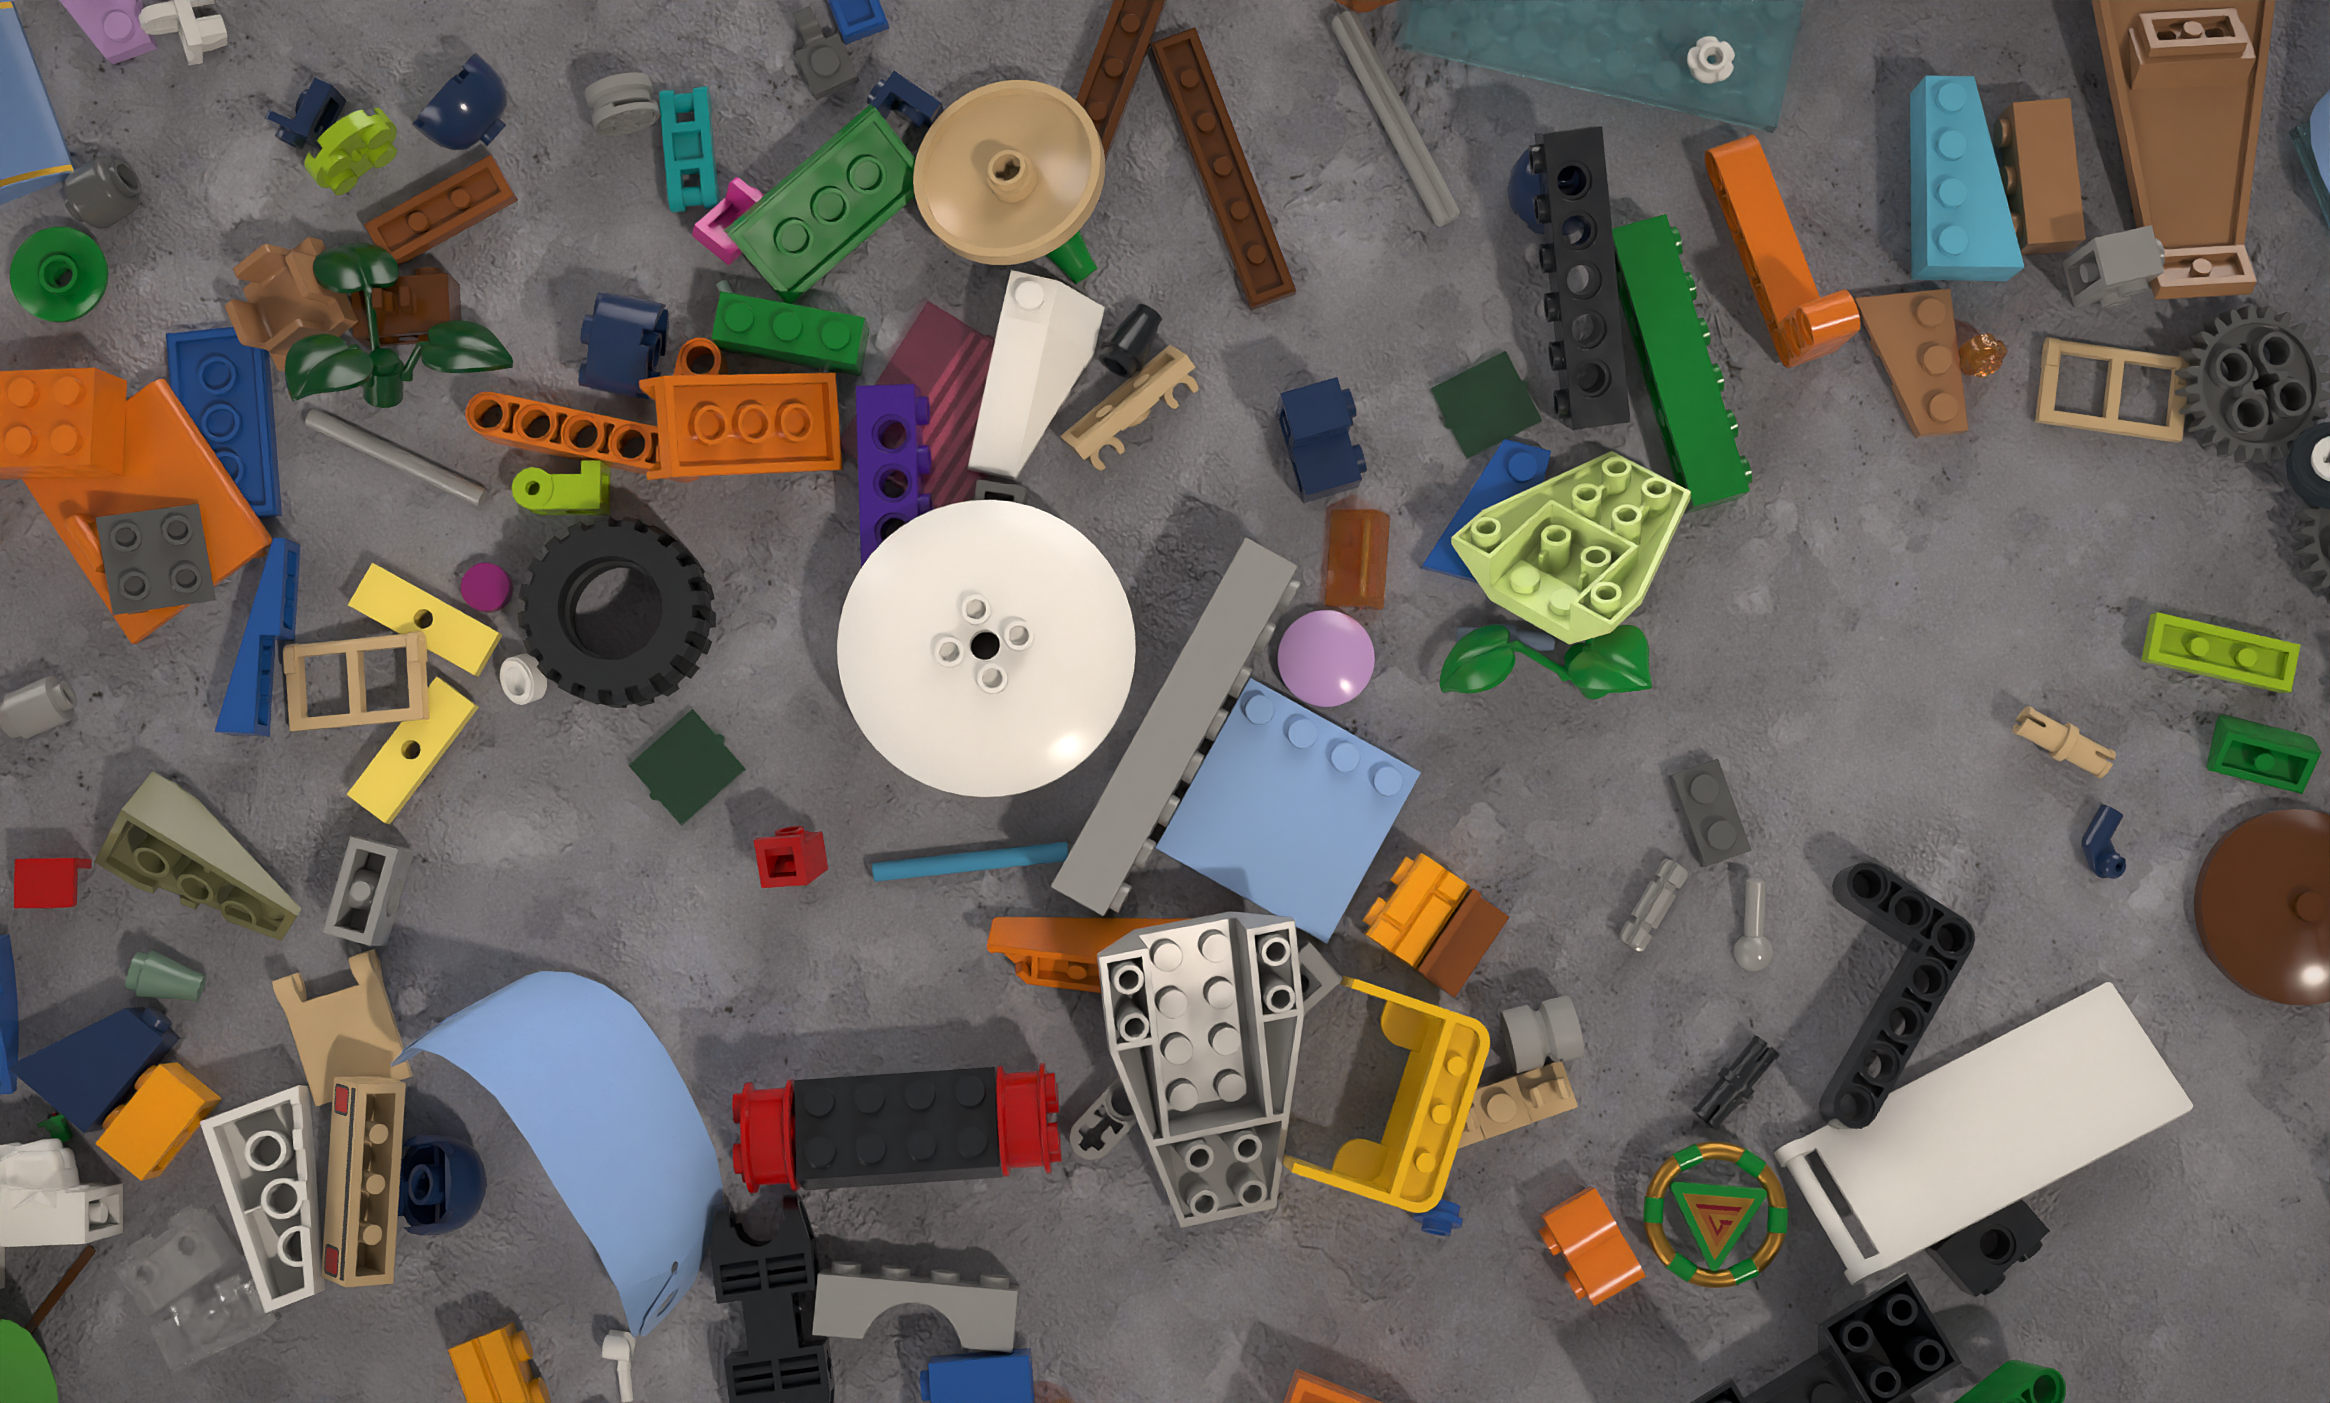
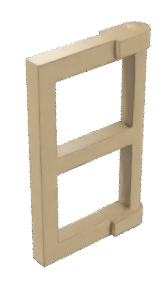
M2046 337L2042 349L2035 423L2179 443L2183 439L2185 415H2180L2179 410L2187 404V397L2177 396L2174 391L2185 387L2187 380L2175 375V371L2189 367L2190 363L2181 356H2170ZM2061 354L2109 361L2102 417L2054 410ZM2124 363L2172 370L2166 426L2118 420Z
M422 631L399 635L308 644H286L283 648V664L287 683L289 731L297 732L430 719L426 670L428 658L425 634ZM406 648L410 708L367 712L363 652ZM346 653L350 713L308 717L304 657Z

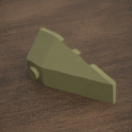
M153 771L121 809L94 863L138 889L154 894L157 888L181 896L180 903L195 910L200 903L221 910V914L226 921L280 941L285 937L302 910L196 797L183 790L177 783L167 780Z

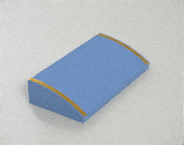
M0 0L1 205L62 182L71 172L76 170L15 3L12 0Z

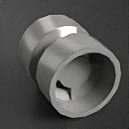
M1569 995L1542 1001L1539 1010L1535 1012L1528 1005L1500 1011L1502 1034L1515 1073L1543 1067L1548 1056L1555 1063L1584 1057L1582 1032Z

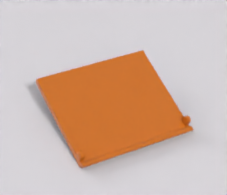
M165 379L151 382L126 400L123 476L22 479L112 615L95 517L199 504L213 587L251 559L264 557L267 554L266 549L270 548L273 540ZM190 604L152 609L149 612L139 614L113 615L131 644H137Z

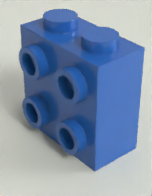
M1031 1348L1013 1349V1352L988 1351L932 1356L928 1363V1370L920 1372L922 1401H931V1403H1035Z

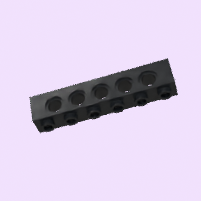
M1588 126L1536 133L1535 144L1529 145V164L1532 175L1539 174L1540 194L1534 195V214L1537 224H1544L1546 244L1539 245V263L1542 273H1549L1550 293L1544 294L1543 301L1546 320L1548 323H1554L1555 341L1549 342L1548 352L1552 371L1559 372L1560 390H1554L1553 393L1555 414L1557 419H1563L1564 425L1572 430L1629 423L1631 421L1602 126ZM1571 166L1578 173L1579 184L1575 191L1565 195L1558 188L1557 177L1563 168ZM1577 216L1583 223L1584 232L1577 242L1569 244L1563 238L1562 227L1568 218ZM1582 265L1588 272V283L1583 290L1573 293L1567 285V276L1571 269ZM1588 314L1593 321V331L1587 339L1577 341L1572 334V325L1579 316ZM1593 363L1598 370L1597 381L1590 388L1581 389L1577 383V373L1582 366Z

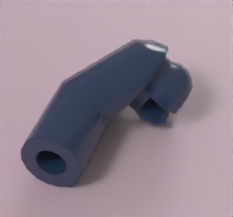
M2104 804L2100 805L2083 835L2081 845L2089 868L2096 876L2102 879H2116L2125 872L2126 860L2115 851L2111 838L2124 816L2116 809Z

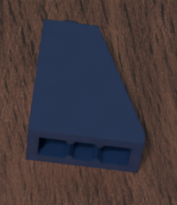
M147 1006V1008H124L16 1061L9 1070L83 1133L103 1130L102 1124L107 1116L116 1107L125 1104L135 1093L134 1085L138 1078L152 1065L157 1066L178 1042L180 1037L169 1029L172 1025L170 1019L156 1008Z

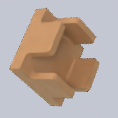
M307 237L293 249L264 244L233 268L237 279L251 281V283L243 288L248 302L232 299L225 304V309L237 337L244 346L268 350L278 371L285 372L287 353L298 340L318 334H331L339 337L358 322L346 294L330 291L317 283L313 272V262L321 252L326 250L321 239Z

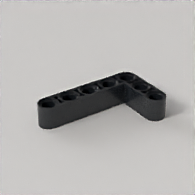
M1861 862L1841 870L1835 876L1832 884L1834 897L1841 906L1908 948L1821 1096L1819 1102L1820 1114L1829 1126L1836 1129H1862L1870 1125L1876 1118L1975 943V932L1965 918L1873 862ZM1856 874L1862 875L1868 881L1869 893L1866 898L1857 895L1853 889V879ZM1899 900L1905 902L1911 910V919L1907 925L1901 923L1895 915V906ZM1941 927L1946 928L1953 937V944L1949 951L1944 950L1939 945L1937 934ZM1917 968L1922 969L1929 978V986L1925 993L1920 992L1913 983V975ZM1894 1009L1899 1011L1905 1019V1028L1901 1035L1895 1034L1889 1026V1016ZM1870 1051L1874 1052L1881 1061L1880 1072L1875 1078L1871 1077L1864 1067L1865 1057ZM1846 1093L1854 1098L1857 1105L1856 1114L1851 1120H1847L1840 1111L1839 1104L1841 1098Z

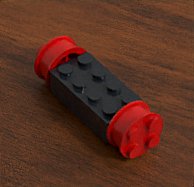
M1040 1063L1038 1071L1006 1073L1003 1066H997V1073L995 1067L802 1080L791 1079L787 1080L785 1088L756 1089L752 1082H746L742 1093H735L732 1098L733 1120L735 1124H740L741 1143H734L733 1168L735 1174H741L742 1181L746 1183L749 1193H757L760 1185L790 1183L793 1191H797L801 1187L804 1190L1002 1178L1003 1176L1009 1177L1011 1169L1044 1167L1046 1174H1052V1163L1062 1162L1061 1135L1058 1131V1122L1051 1123L1050 1113H1059L1058 1083H1056L1055 1072L1047 1073L1046 1063Z

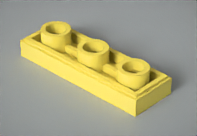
M374 563L369 567L348 603V606L399 634L422 631L426 636L428 650L478 677L503 635ZM431 613L433 622L429 627L423 629L421 620L425 614Z
M437 676L428 687L430 719L401 722L347 793L350 798L385 824H391L479 708L478 705ZM418 743L420 745V754L415 759H412L409 754L410 748L413 744Z

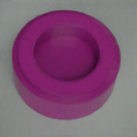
M479 563L469 568L464 574L461 581V593L466 603L472 608L481 612L492 613L501 610L509 603L513 594V583L509 574L499 566L492 563Z

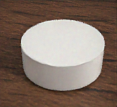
M527 653L506 659L500 670V682L505 694L511 701L519 705L541 699L547 689V678L537 668L538 661Z

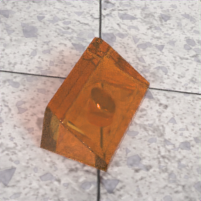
M1375 509L1331 511L1325 606L1367 610L1383 609L1390 516Z

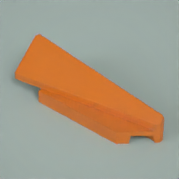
M995 917L990 928L987 950L991 954L995 952L1003 953L1016 964L1015 974L1028 985L1101 993L1097 954L1134 929L1193 918Z

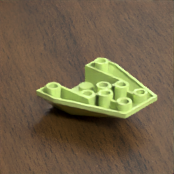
M1610 451L1482 510L1451 537V545L1490 601L1565 643L1573 644L1611 633L1642 604L1691 499V491Z

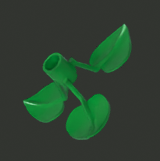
M1626 624L1618 625L1611 633L1584 640L1585 643H1577L1570 647L1565 653L1564 665L1561 666L1520 641L1510 642V633L1505 626L1487 625L1469 632L1454 645L1443 664L1439 686L1443 693L1459 692L1469 694L1489 690L1507 678L1515 665V655L1513 652H1520L1556 673L1561 681L1570 679L1587 699H1599L1608 693L1646 690L1652 688L1649 670V644L1644 633L1638 627Z

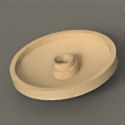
M1008 80L988 84L967 93L946 108L924 136L917 153L913 174L916 202L921 215L935 236L956 254L968 260L989 265H1011L1028 262L1042 257L1063 245L1088 220L1096 207L1104 184V149L1100 136L1087 112L1075 99L1062 90L1045 83L1030 80Z

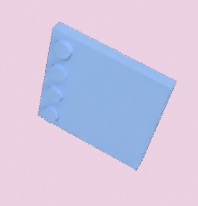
M1250 678L1155 849L1275 916L1292 917L1295 920V927L1327 944L1421 772Z

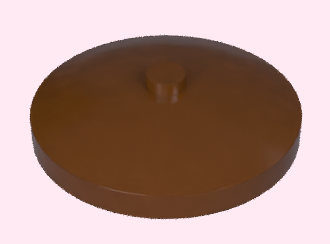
M2306 809L2270 811L2248 818L2234 826L2217 841L2200 869L2195 887L2194 913L2202 944L2212 962L2228 980L2245 992L2260 999L2286 1005H2314L2330 1002V815Z

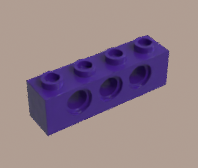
M915 384L856 386L861 568L870 555L887 539L886 533L890 524L897 520H903L907 524L916 517L933 510L931 493L924 494V474H931L932 457L930 445H923L922 425L930 424L929 397L922 396L921 389ZM893 424H903L907 433L905 442L896 449H888L884 443L886 429ZM895 472H903L908 479L907 490L900 497L890 498L885 490L886 480Z

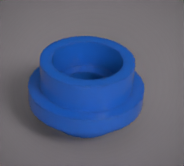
M1440 1200L1433 1209L1427 1212L1413 1214V1219L1422 1223L1421 1231L1438 1236H1450L1451 1229H1460L1463 1223V1219L1459 1217L1460 1206L1446 1200Z

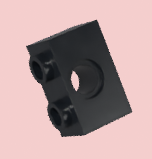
M2020 1199L1925 1248V1250L1961 1291L1977 1297L1980 1293L1987 1295L1996 1290L2006 1278L2003 1273L2017 1260L2024 1262L2034 1256L2043 1245L2040 1240L2050 1230L2023 1199ZM1993 1229L1998 1238L1997 1246L1993 1252L1984 1255L1980 1248L1981 1237L1985 1232Z

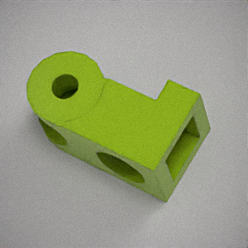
M601 460L581 461V474H548L540 468H526L514 478L511 487L512 495L519 505L538 515L610 516L611 468Z

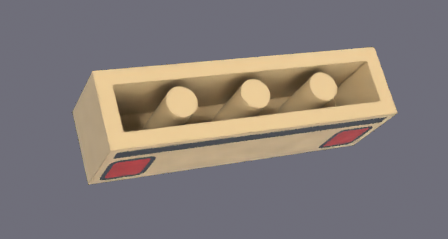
M383 1076L334 1077L321 1277L343 1287L394 1283L406 1083Z

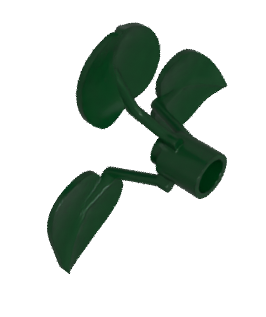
M348 243L338 247H330L321 252L313 262V272L317 283L330 291L349 294L363 290L366 301L371 352L367 354L357 344L347 346L341 338L331 334L304 337L295 342L287 353L285 381L293 402L314 394L339 392L362 385L363 398L368 404L378 408H390L402 402L404 381L410 382L413 380V370L420 357L426 367L444 373H474L513 368V359L503 344L489 329L475 322L457 320L439 323L428 330V341H420L416 344L404 366L395 351L380 348L376 310L372 308L371 289L394 286L399 277L398 264L390 253L378 246L366 243Z

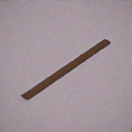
M88 1245L24 1327L31 1335L95 1254L96 1250L92 1246Z

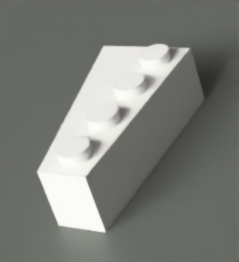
M298 1085L200 1121L264 1312H270L324 1291L325 1279L321 1277L323 1254L309 1086Z

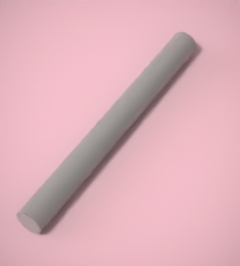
M315 408L309 411L305 419L306 426L478 507L482 506L487 497V489Z

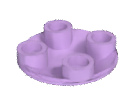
M1320 610L1308 613L1290 625L1279 644L1277 660L1283 682L1297 698L1315 707H1333L1349 702L1363 691L1372 676L1375 656L1369 635L1356 620L1341 612Z

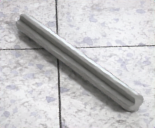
M1348 10L1339 14L1332 20V29L1435 225L1441 227L1453 222L1458 218L1460 210L1356 12Z

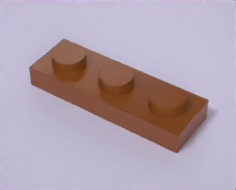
M489 155L365 223L364 226L374 244L390 253L399 267L515 203L518 199L496 159Z

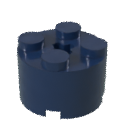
M599 292L596 296L593 315H585L581 328L580 340L582 344L588 345L587 358L584 357L581 362L578 377L579 386L650 400L651 397L639 388V380L659 377L661 375V372H656L655 369L658 365L659 357L665 356L667 347L669 313L668 310L664 309L666 305L649 300Z

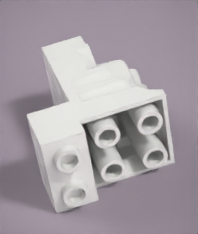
M59 1138L38 1140L25 1145L19 1142L0 1145V1289L5 1288V1247L86 1244L123 1233V1183L103 1184V1181L80 1183L74 1152L70 1148H63Z

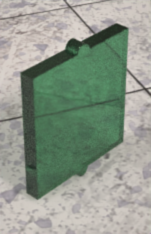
M1506 351L1430 389L1446 419L1444 428L1451 429L1466 460L1501 443L1504 439H1509L1542 422L1527 392L1528 382L1521 381Z
M694 709L628 765L651 791L650 798L655 801L659 800L682 826L746 770L744 765L724 744L725 737L722 734L716 735Z

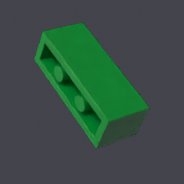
M720 291L711 339L720 351L861 376L870 329L865 317Z

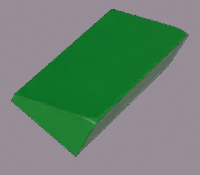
M2220 714L2215 725L2206 768L2208 771L2303 794L2322 752L2311 736Z

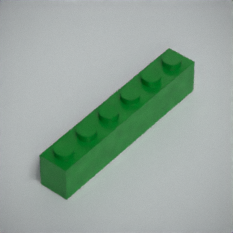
M1666 214L1613 228L1619 298L1675 484L1691 491V499L1684 514L1740 499L1750 491L1748 484L1752 483V471L1746 456H1739L1734 439L1738 437V425L1735 415L1731 409L1725 410L1720 393L1724 391L1723 375L1719 365L1711 363L1706 347L1711 342L1709 329L1705 319L1697 317L1693 300L1697 298L1694 279L1690 272L1684 273L1679 258V255L1683 253L1680 233L1676 226L1670 227Z

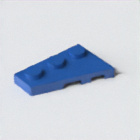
M1504 439L1421 566V569L1478 583L1451 545V537L1482 510L1543 483L1551 451Z

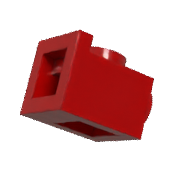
M790 826L776 830L774 837H762L753 840L761 888L808 885L828 870L822 831L809 832L805 831L803 826Z

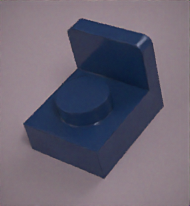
M896 71L892 72L887 81L879 80L867 98V104L874 106L885 120L897 105L896 113L916 128H920L922 123L930 128L944 111L940 101Z
M314 77L309 89H305L297 100L294 120L271 110H268L265 119L277 129L275 137L282 142L300 150L303 149L305 144L321 150L322 147L317 142L318 138L336 123L347 100L331 84Z

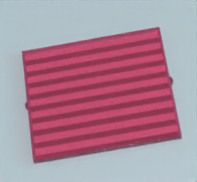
M928 301L875 385L915 384L921 389L922 396L929 397L930 424L922 425L923 445H930L932 469L931 474H924V494L931 493L933 507L937 509L950 504L973 501L977 480L986 481L989 474L968 470V464L995 342L992 336L981 334ZM857 413L840 438L841 451L858 460ZM897 423L886 429L884 443L888 449H896L905 442L907 433L904 425ZM895 472L887 478L892 481L895 488L907 490L908 479L903 472Z

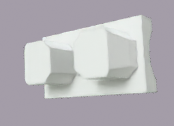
M168 0V2L145 7L141 10V14L138 17L142 30L147 34L161 35L178 32L188 66L203 63V52L212 51L227 45V32L221 15L195 19L192 7L214 4V0Z

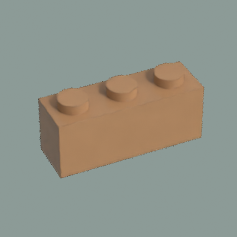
M2070 98L2011 103L1998 116L1995 122L1994 141L1996 147L2002 149L2003 166L2000 169V176L2005 195H2007V202L2021 255L2070 252L2086 240Z

